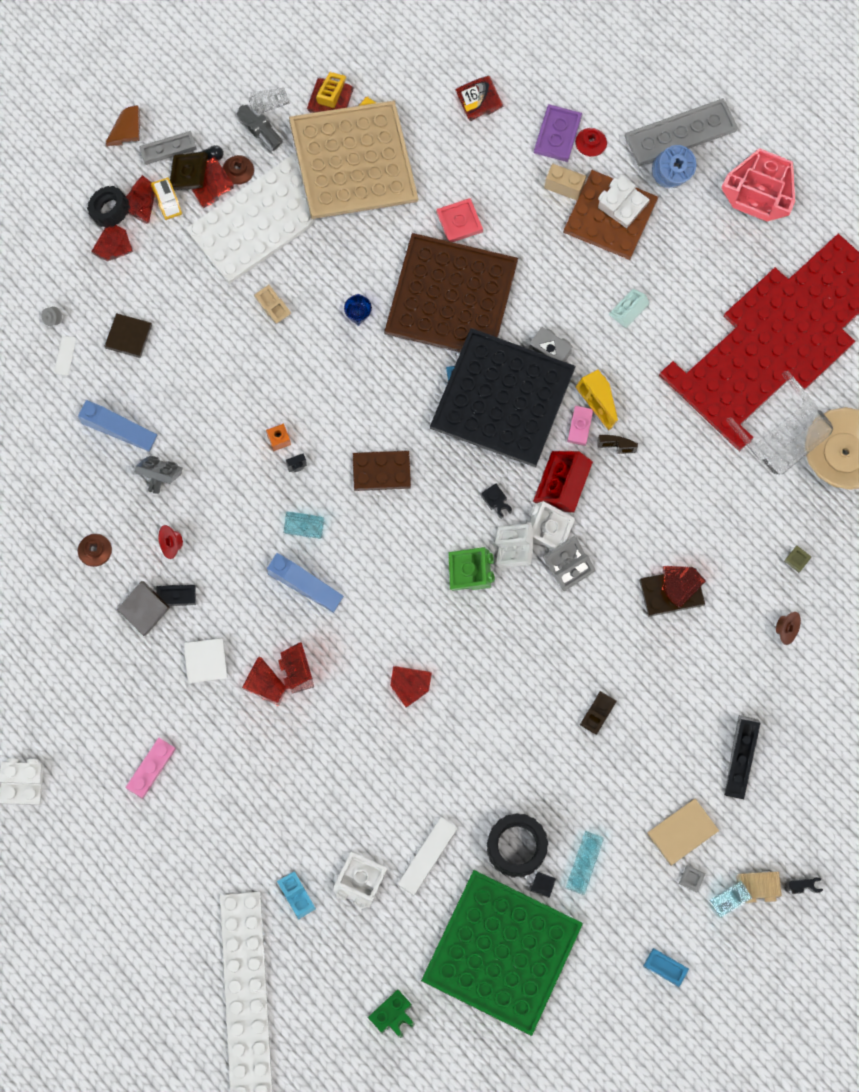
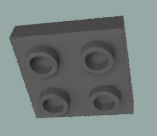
M147 456L135 466L134 473L151 478L148 491L152 492L154 490L153 493L159 494L161 483L171 484L182 474L183 467L178 466L175 462L160 461V458L156 456Z

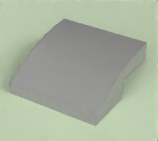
M575 536L542 556L563 591H566L596 571L589 556L584 553Z

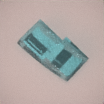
M740 881L712 898L710 902L721 918L752 899V896L743 882Z

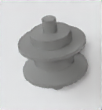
M57 307L45 308L42 311L41 317L45 325H58L62 321V313Z

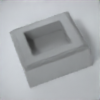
M686 865L679 885L697 893L705 873Z

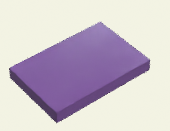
M548 104L534 153L568 162L582 113Z

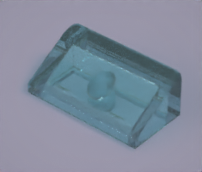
M286 512L285 534L322 538L324 517Z

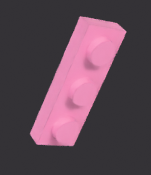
M158 738L125 788L143 799L176 748Z

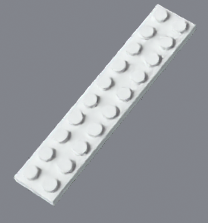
M261 892L220 895L230 1092H273Z

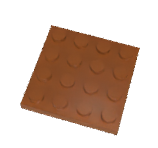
M591 170L563 233L630 260L656 205L658 196L635 188L650 200L630 226L625 228L598 208L600 194L604 190L608 192L610 189L609 185L614 178Z

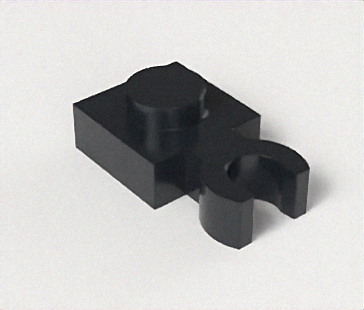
M497 483L481 493L480 496L491 510L497 509L499 518H504L501 512L503 509H506L509 514L512 513L510 505L504 504L507 497Z

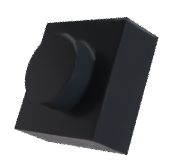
M304 453L286 459L289 472H299L307 466Z
M537 872L530 892L550 898L556 878Z

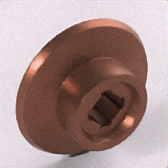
M232 156L224 162L222 174L232 184H244L253 177L254 165L245 156Z
M90 534L79 543L78 557L87 566H101L111 556V543L101 534ZM91 547H97V551H91Z
M791 612L787 616H781L777 621L776 633L780 635L784 645L791 644L799 632L801 618L798 612Z

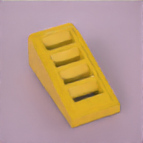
M329 72L316 96L317 103L335 108L347 77ZM332 78L339 79L340 81H334Z

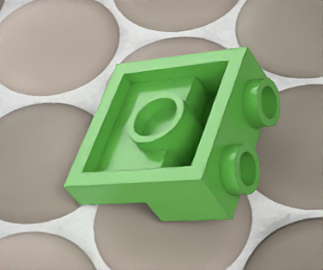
M481 547L448 552L450 590L491 588V583L495 581L494 573L490 567V564L494 563V557L487 548Z

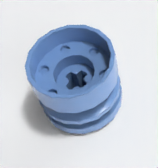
M672 145L661 152L653 161V177L662 187L676 188L694 175L697 166L696 158L687 147Z

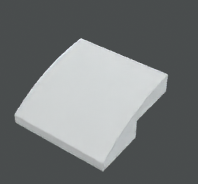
M531 524L498 527L495 545L499 547L496 566L502 568L531 565L533 553V531Z
M223 638L184 643L188 683L228 678Z

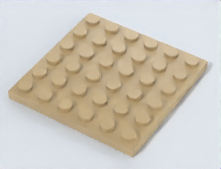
M395 101L289 117L311 219L418 202V195Z

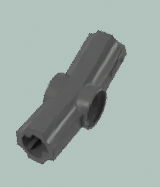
M243 104L239 107L236 113L237 117L247 125L250 132L256 138H260L271 152L283 143L281 137L273 130L269 120L263 114L259 115L248 104Z

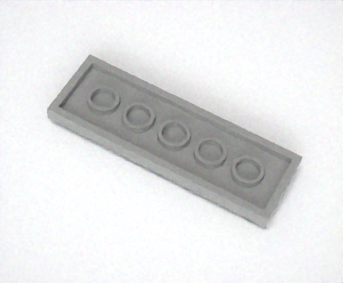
M724 98L626 132L625 138L638 166L653 162L661 152L672 145H682L689 149L737 132L738 126Z

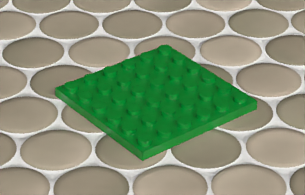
M473 870L421 982L532 1037L583 923Z

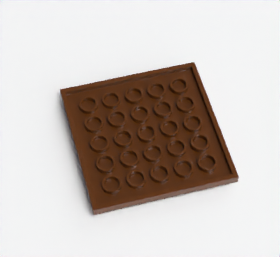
M412 233L384 334L461 352L470 328L498 338L518 258Z

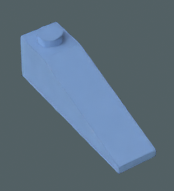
M88 400L85 401L78 415L81 424L150 452L158 436L150 430Z
M276 553L267 567L269 576L333 613L344 597L278 553Z

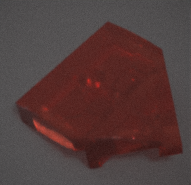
M117 225L105 228L93 247L91 254L110 261L133 252L126 229Z
M663 566L664 586L662 590L665 591V594L676 607L680 608L706 582L694 567Z
M393 666L390 686L406 708L429 692L432 672Z

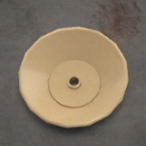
M844 407L829 410L816 418L807 431L805 452L808 463L820 479L833 487L848 490L859 488L858 409ZM842 451H847L848 455H844Z

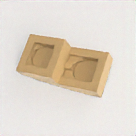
M270 285L254 294L256 300L276 324L291 314L281 298L279 299Z

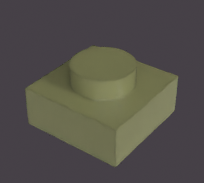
M796 545L784 562L800 573L812 556Z

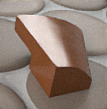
M138 105L127 107L121 111L106 140V146L123 145V142L140 141V110Z

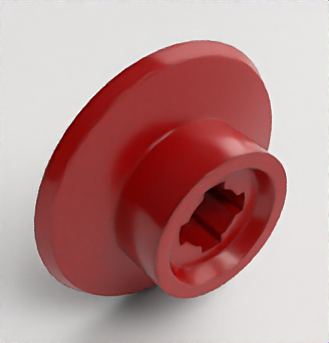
M586 128L577 134L575 145L581 154L595 157L605 151L607 138L602 131L596 128Z
M163 525L160 528L158 535L159 546L166 558L173 559L177 555L178 550L183 546L182 536L170 526Z

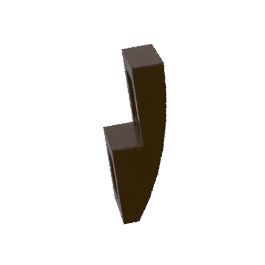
M599 435L597 440L598 448L617 447V454L636 453L638 443L615 435Z
M600 691L580 726L597 735L617 700Z

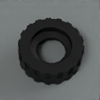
M106 186L100 188L90 197L87 211L100 227H114L120 224L128 215L130 202L118 187ZM111 200L116 201L112 210L107 213L101 212L107 202Z

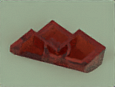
M142 175L132 186L131 191L126 197L130 202L129 214L148 224L155 194L151 187L152 182Z
M258 657L242 689L279 706L287 687L263 658Z

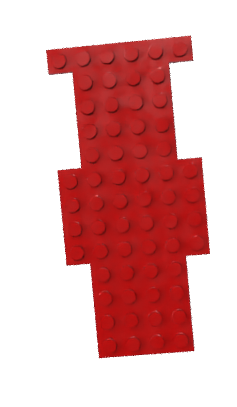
M838 233L789 279L774 267L724 313V317L735 327L731 333L687 373L672 361L660 372L659 376L740 452L753 439V436L741 426L743 422L789 379L805 391L855 343V340L843 329L859 315V251Z

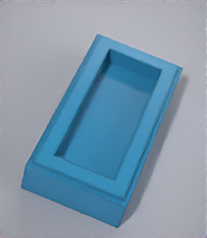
M654 948L643 967L677 987H680L689 968Z

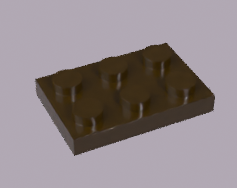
M696 568L641 578L639 580L648 617L705 605Z

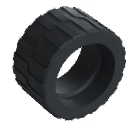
M519 813L506 815L497 821L489 833L487 840L489 861L497 871H500L505 876L521 878L530 875L541 866L547 855V833L544 831L541 823L537 822L533 817ZM509 828H524L535 839V854L524 864L509 863L499 852V838Z

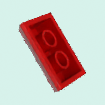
M552 451L533 502L540 503L544 501L563 512L574 513L593 461L580 451Z

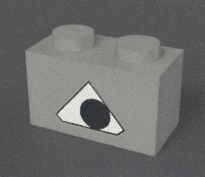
M541 327L529 343L528 349L565 362L570 356L573 346L566 339L557 337L552 330Z

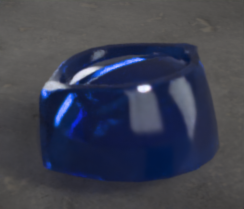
M360 294L353 295L347 299L344 305L345 314L357 326H360L369 317L372 310L370 300Z

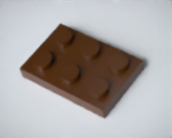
M409 451L353 453L354 491L411 489Z

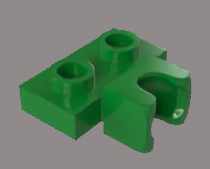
M398 989L368 1017L382 1034L390 1027L399 1038L403 1037V1033L400 1031L401 1024L407 1023L410 1027L415 1025L405 1013L412 1004Z

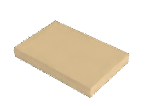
M693 799L647 834L670 866H672L719 832V830L698 801Z

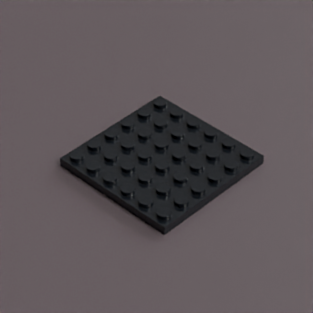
M470 328L430 424V429L536 468L576 366Z

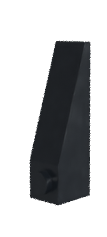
M738 716L725 796L743 800L745 798L761 724L758 719Z

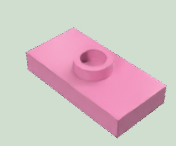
M575 406L567 442L586 446L593 414L592 409Z

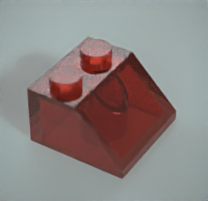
M302 642L281 652L282 659H279L278 662L281 671L285 670L287 675L286 678H283L286 689H291V693L294 694L314 688Z

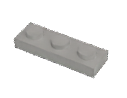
M191 131L139 146L145 165L173 157V155L197 150Z

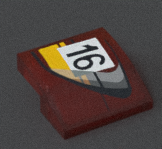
M490 76L476 79L455 89L470 121L485 113L490 115L504 107Z

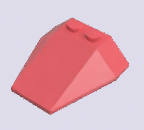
M759 148L727 174L721 189L733 208L758 219L771 221L789 216L795 204L793 161Z

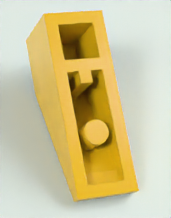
M597 369L582 377L575 388L609 431L618 421L610 384L606 377Z

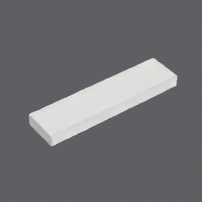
M441 817L397 885L414 896L458 827Z

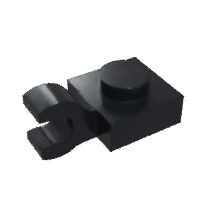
M819 877L811 880H796L785 883L786 891H792V894H802L805 889H809L813 893L823 891V889H816L814 887L815 882L821 881Z

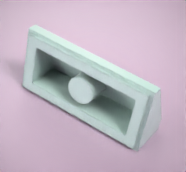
M632 289L609 315L623 327L627 328L649 305L646 294Z

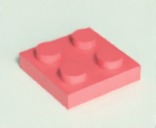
M471 198L436 209L446 238L450 242L483 232V227Z

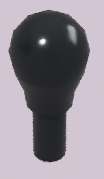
M218 145L202 150V152L208 154L207 160L220 161L224 156L223 149Z

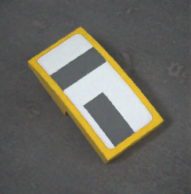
M169 178L152 182L151 187L158 200V206L164 219L168 220L182 215Z

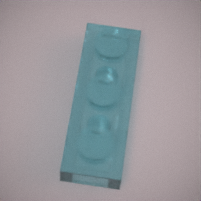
M588 831L584 832L565 889L585 895L604 837Z

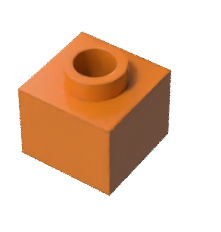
M284 423L266 430L273 451L291 445Z

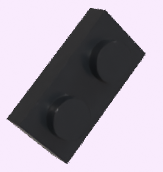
M196 585L156 586V594L168 606L196 605Z

